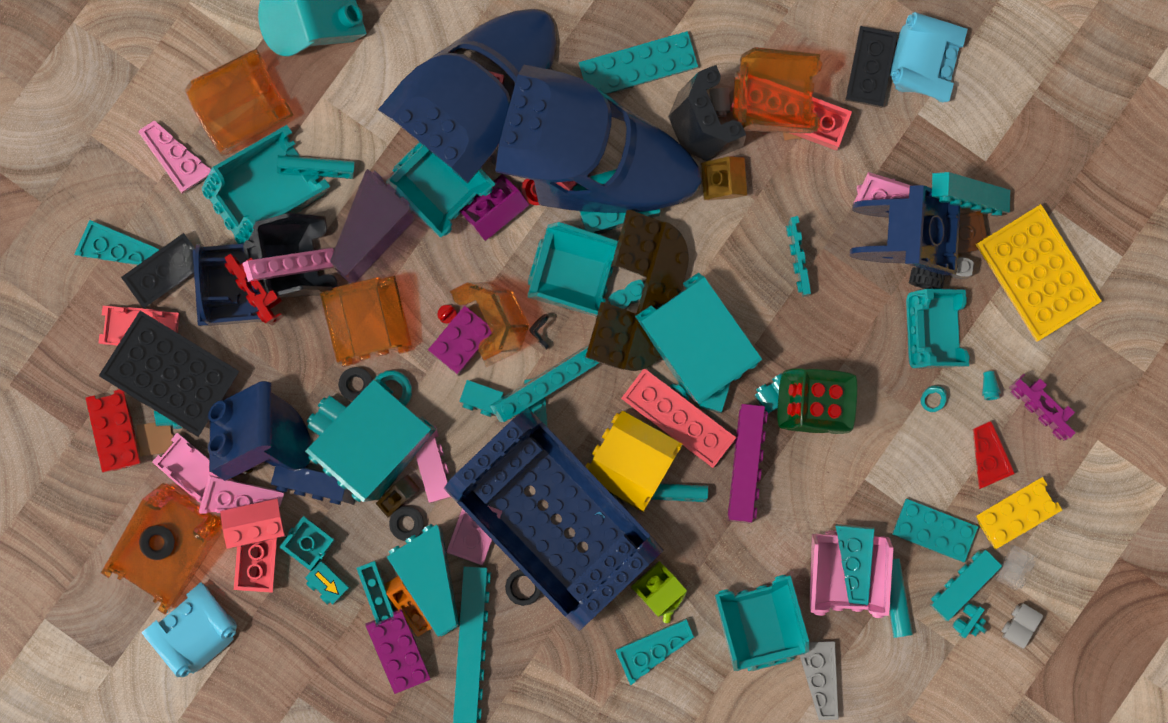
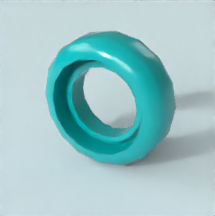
M387 370L375 378L380 379L383 383L389 380L399 382L403 388L399 401L404 406L409 404L412 397V385L403 373L396 370Z

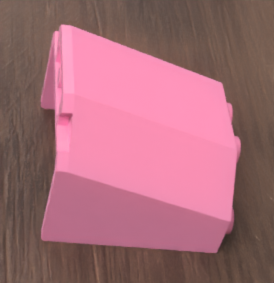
M830 530L825 531V534H812L811 613L823 616L830 611V608L835 611L851 609L855 612L868 609V612L875 618L889 616L893 546L890 538L874 536L869 604L865 605L849 603L837 532Z

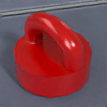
M451 305L441 306L437 313L438 319L443 324H449L457 315L456 310Z

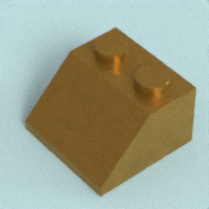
M728 156L701 163L704 200L733 199L747 196L744 158Z

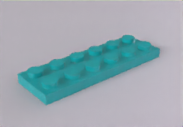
M688 31L578 62L583 80L606 95L698 69Z

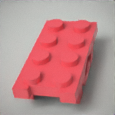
M103 306L102 315L105 316L104 332L99 334L98 343L118 346L139 311L144 312L178 333L180 313L132 307Z

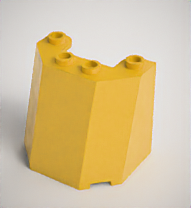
M622 411L614 416L611 421L613 423L612 428L605 430L601 437L605 440L601 446L597 444L592 453L595 457L591 464L587 462L585 467L613 496L643 513L683 444Z

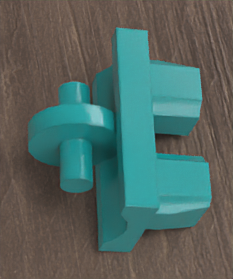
M967 603L962 611L970 617L967 623L957 618L952 625L959 633L958 636L966 638L973 627L974 630L971 633L973 636L976 637L979 631L985 634L987 630L983 626L986 620L981 618L978 624L976 623L985 609Z

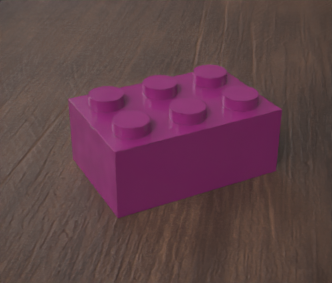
M464 305L429 347L428 351L459 376L495 331Z

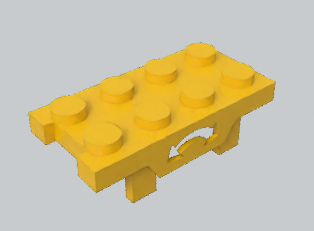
M1043 477L975 516L994 549L1003 546L1062 511L1059 503H1054L1046 491L1045 486H1047V483Z

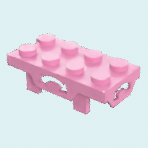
M176 433L171 439L174 443L162 457L158 455L152 463L201 503L209 475H216L209 472V459L179 433Z

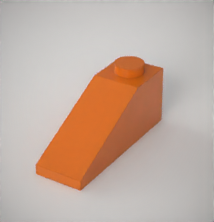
M399 576L384 584L387 596L398 610L402 609L407 623L417 637L432 629Z

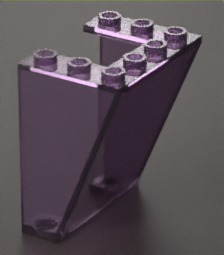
M369 169L365 171L330 260L335 270L352 286L415 221V218L412 216L414 212L409 208L411 204L403 196L399 198L395 195L396 190L389 183L385 185L384 180L375 170L373 172Z

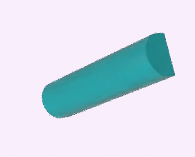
M278 155L277 173L353 179L355 161Z
M660 483L651 500L707 502L708 486Z
M900 558L892 560L889 615L893 638L913 635Z

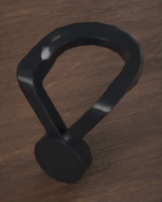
M547 314L538 318L529 329V332L539 340L538 343L545 350L549 348V345L539 336L537 331L549 319Z

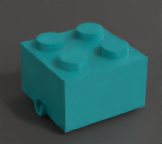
M303 516L295 528L292 527L289 530V535L280 548L312 571L336 540Z

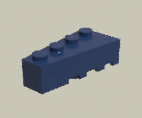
M281 465L275 466L271 485L277 486L276 490L288 492V489L294 490V494L304 497L307 493L311 494L313 499L323 501V498L330 499L329 503L341 505V502L352 505L355 503V499L352 497L353 493L339 486L338 480L334 476L330 477L326 473L305 468L292 471Z

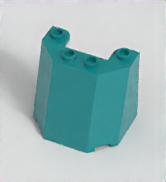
M420 142L394 166L392 170L394 174L386 181V184L440 238L451 232L452 222L450 220L455 219L464 206L472 203L476 194L487 196L495 185L482 169L475 174L469 183H466L453 172L452 168Z
M561 222L548 224L544 238L538 243L528 278V285H530L528 298L597 317L600 303H606L605 298H602V296H605L607 292L606 282L613 271L611 264L618 241Z
M791 575L777 576L774 578L772 586H759L754 591L743 590L735 595L734 592L725 589L715 595L734 671L748 669V671L760 670L791 662L795 659L794 656L809 652V639Z

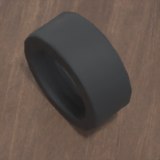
M516 570L507 578L505 585L506 594L517 605H530L539 598L541 591L535 586L531 597L521 599L515 596L512 590L513 582L520 576H526L521 570Z

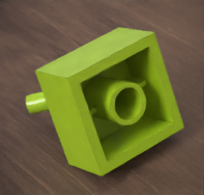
M660 561L631 586L657 617L663 615L664 623H670L671 615L674 614V611L679 607L687 593L682 584Z

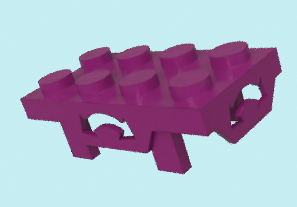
M1022 374L1009 386L1011 389L1010 393L1016 399H1021L1025 403L1024 407L1029 412H1035L1039 416L1038 420L1045 427L1048 425L1053 430L1052 434L1058 440L1062 439L1065 441L1076 433L1065 423L1075 412L1069 406L1065 409L1061 408L1043 391L1047 385L1041 379L1037 382L1034 381L1028 387L1021 380L1025 376V374Z
M402 609L393 612V617L378 623H375V620L365 624L394 694L431 680Z

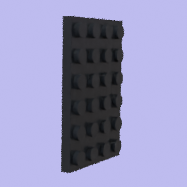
M139 311L98 376L199 437L209 421L208 414L211 407L216 402L222 401L240 371L144 312Z

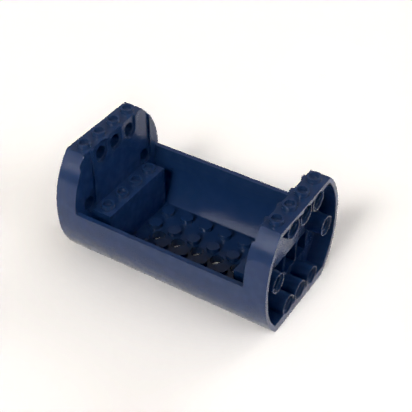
M530 408L525 409L512 419L444 487V490L578 631L585 627L664 551L655 539ZM527 486H533L535 489V494L532 497H527L524 493V489ZM540 500L548 502L547 510L541 511L538 509L537 504ZM488 506L502 511L500 519L497 517V513L493 512ZM600 511L605 516V518L602 519V517L596 513ZM556 513L562 517V521L558 525H554L551 522V516ZM566 528L574 529L575 536L572 539L564 536ZM582 541L588 544V550L585 553H581L577 549L578 543Z

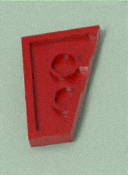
M990 421L974 428L973 439L978 488H984L1015 474L992 422Z

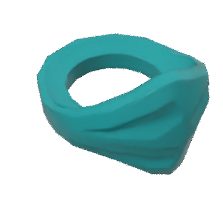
M930 386L925 389L921 396V405L929 412L941 410L947 402V392L942 386ZM935 392L940 394L942 398L937 407L930 408L925 404L927 395Z

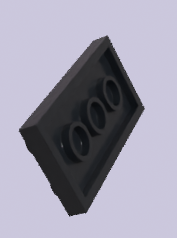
M864 26L859 27L845 101L883 108L897 33Z
M182 233L120 278L144 309L194 273L193 250L195 248L186 235Z

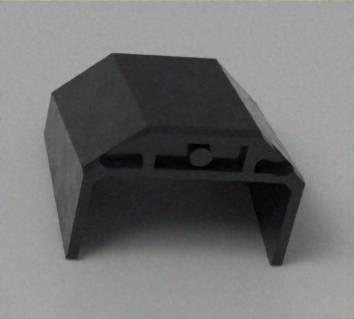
M717 65L699 71L678 92L668 116L679 144L690 154L705 161H711L742 148L746 138L745 130L740 122L732 120L722 125L720 124L706 91L720 82L721 75Z
M286 213L255 222L254 230L249 240L246 239L243 245L246 261L250 258L255 260L315 251L313 239L324 236L327 231L325 216ZM319 271L258 280L266 293L273 290L278 298L318 296L339 291L335 276L331 274L319 276Z

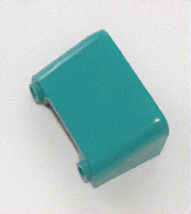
M923 289L908 294L906 299L909 364L912 368L969 366L970 355L965 348H960L958 325V311L962 310L967 304L966 290Z

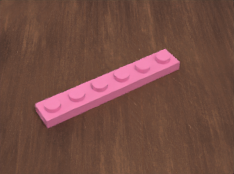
M333 248L255 259L243 263L248 282L331 269L339 266Z

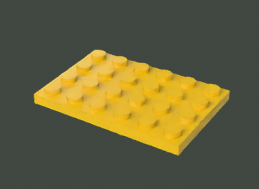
M1041 204L976 244L1036 342L1102 302Z

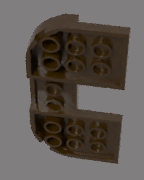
M627 210L612 265L646 277L637 313L605 302L600 303L585 358L629 371L646 369L659 359V352L635 316L649 306L657 310L681 293L688 268L689 254L684 237L672 224L659 221L633 210Z

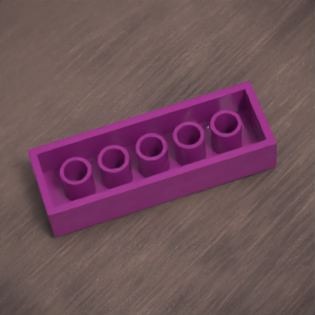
M741 404L739 407L727 521L750 524L757 516V508L754 507V501H757L759 498V488H756V483L761 479V469H758V464L763 460L764 450H760L761 443L765 442L766 431L762 430L763 424L767 423L768 411H764L765 406Z

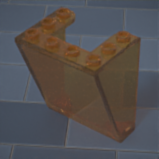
M162 483L142 499L101 573L110 578L112 573L119 575L117 579L125 578L155 597L154 603L161 602L157 610L166 615L175 606L222 534L221 518L209 512L200 514V505L192 502L188 496L181 495L175 491L171 485ZM153 525L168 528L173 534L175 541L171 554L161 560L147 558L139 547V539L142 532ZM154 535L150 539V547L154 550H160L164 546V539L160 535Z

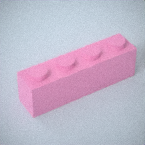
M437 428L416 454L429 503L451 498L444 490L445 485L448 483L446 474H449L447 464L442 463L441 456L444 455L441 444L437 445L436 437H439Z

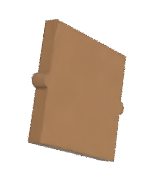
M155 423L136 425L137 443H139L141 457L163 454L173 444L171 439L174 435L172 434L171 426H156Z

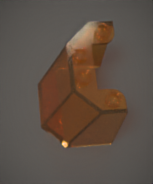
M754 47L741 54L740 72L736 71L734 76L733 116L735 119H738V122L742 124L745 131L811 134L818 130L820 118L816 113H812L814 108L812 101L814 83L812 79L822 69L820 54Z
M396 276L364 280L338 286L331 291L320 293L338 365L342 364V367L353 365V361L357 360L356 358H359L360 361L371 358L370 355L377 353L378 356L390 354V350L398 351V354L409 352V348H413Z
M467 282L450 290L454 302L459 305H467L475 300L477 301L493 334L483 339L478 347L486 367L521 351L530 325L512 290L488 282Z

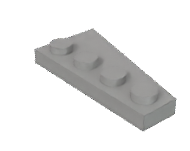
M835 641L809 642V652L800 655L818 719L839 720Z

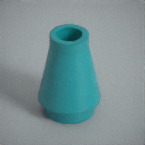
M984 372L982 388L984 400L999 399L1001 391L995 377V372Z

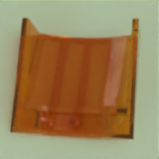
M257 48L191 80L185 88L187 97L199 122L221 156L294 115L285 98L282 99L265 68L266 64Z

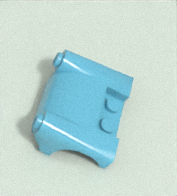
M917 12L910 14L906 19V24L902 26L891 66L890 76H892L893 83L896 86L895 89L900 92L924 94L942 103L950 101L954 85L951 79L959 48L964 45L968 29Z
M201 582L187 593L188 598L160 622L154 621L142 632L176 677H186L190 673L194 674L233 641V636L236 633L237 624L235 620L220 606L209 589Z

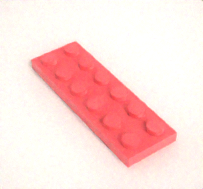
M646 369L641 371L621 398L676 441L682 443L684 447L712 468H714L736 439L734 435Z

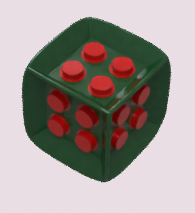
M795 368L785 370L782 373L779 385L777 410L779 428L807 433H850L855 424L858 383L856 375L825 369Z

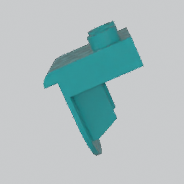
M260 0L258 20L261 34L269 48L281 56L296 55L309 46L351 43L367 34L362 20V11L358 7L356 0Z

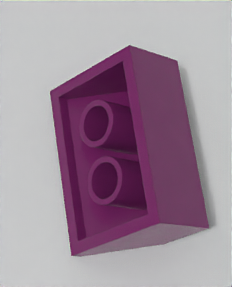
M503 174L493 181L495 185L487 196H474L472 203L460 210L463 217L484 241L492 237L499 229L507 225L510 220L529 206L520 191Z

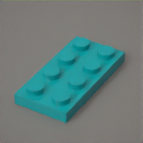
M905 499L892 535L965 563L978 526Z

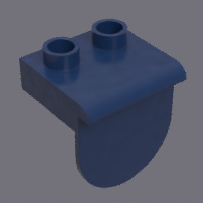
M197 244L195 250H193L198 326L262 322L256 313L259 311L258 308L252 306L246 298L248 293L241 290L235 281L238 279L237 276L231 274L225 266L227 261L224 257L229 254L236 257L240 264L246 261L244 244L207 247L203 244ZM252 286V289L256 295L261 294V292H259L258 289H255Z
M258 382L223 401L216 402L211 407L208 414L210 420V442L208 444V451L210 453L209 472L224 481L264 461L272 466L281 465L292 471L301 470L309 464V454L305 452L312 444L308 429L299 413L289 403L271 392V382Z

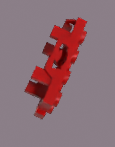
M232 254L224 257L227 261L225 263L226 268L238 278L235 280L241 290L248 293L246 298L249 303L258 308L259 311L256 313L261 321L272 326L279 322L284 316L281 313L275 316L271 309L282 302L281 298H278L273 290L266 293L258 280L248 282L243 263L240 264L239 260ZM252 286L255 289H258V291L261 292V294L256 295L252 289Z
M119 389L115 390L113 395L98 399L95 395L85 397L102 473L141 464L137 439L125 392Z

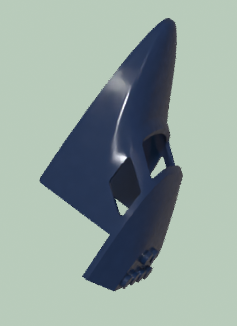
M526 9L495 17L479 25L435 54L432 58L418 65L400 82L379 107L378 111L390 121L398 124L452 168L453 172L461 179L469 183L490 157L492 163L496 165L498 146L511 100L508 91L494 75L476 61L462 54H455V52L459 48H465L483 54L499 65L516 83L517 75L523 65L552 69L557 44L556 28L552 18L542 10Z
M523 65L517 75L499 142L495 171L534 180L539 205L584 212L626 213L627 210L646 212L679 204L698 191L702 182L699 166L690 153L666 132L621 106L608 95L579 77L529 65ZM613 117L625 122L627 127L626 142L616 172L605 184H600L589 178L588 174L598 166L604 155ZM575 181L588 190L568 191L556 183Z

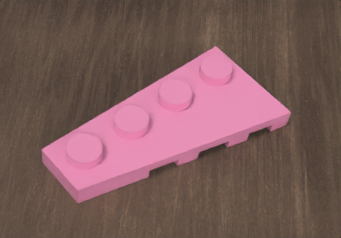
M156 121L151 122L138 131L182 194L206 179L211 169L190 153L185 146L176 141Z
M868 172L854 202L909 198L911 185Z
M209 475L199 513H220L223 510L277 498L280 507L284 493L283 491L230 479L224 481L219 477Z

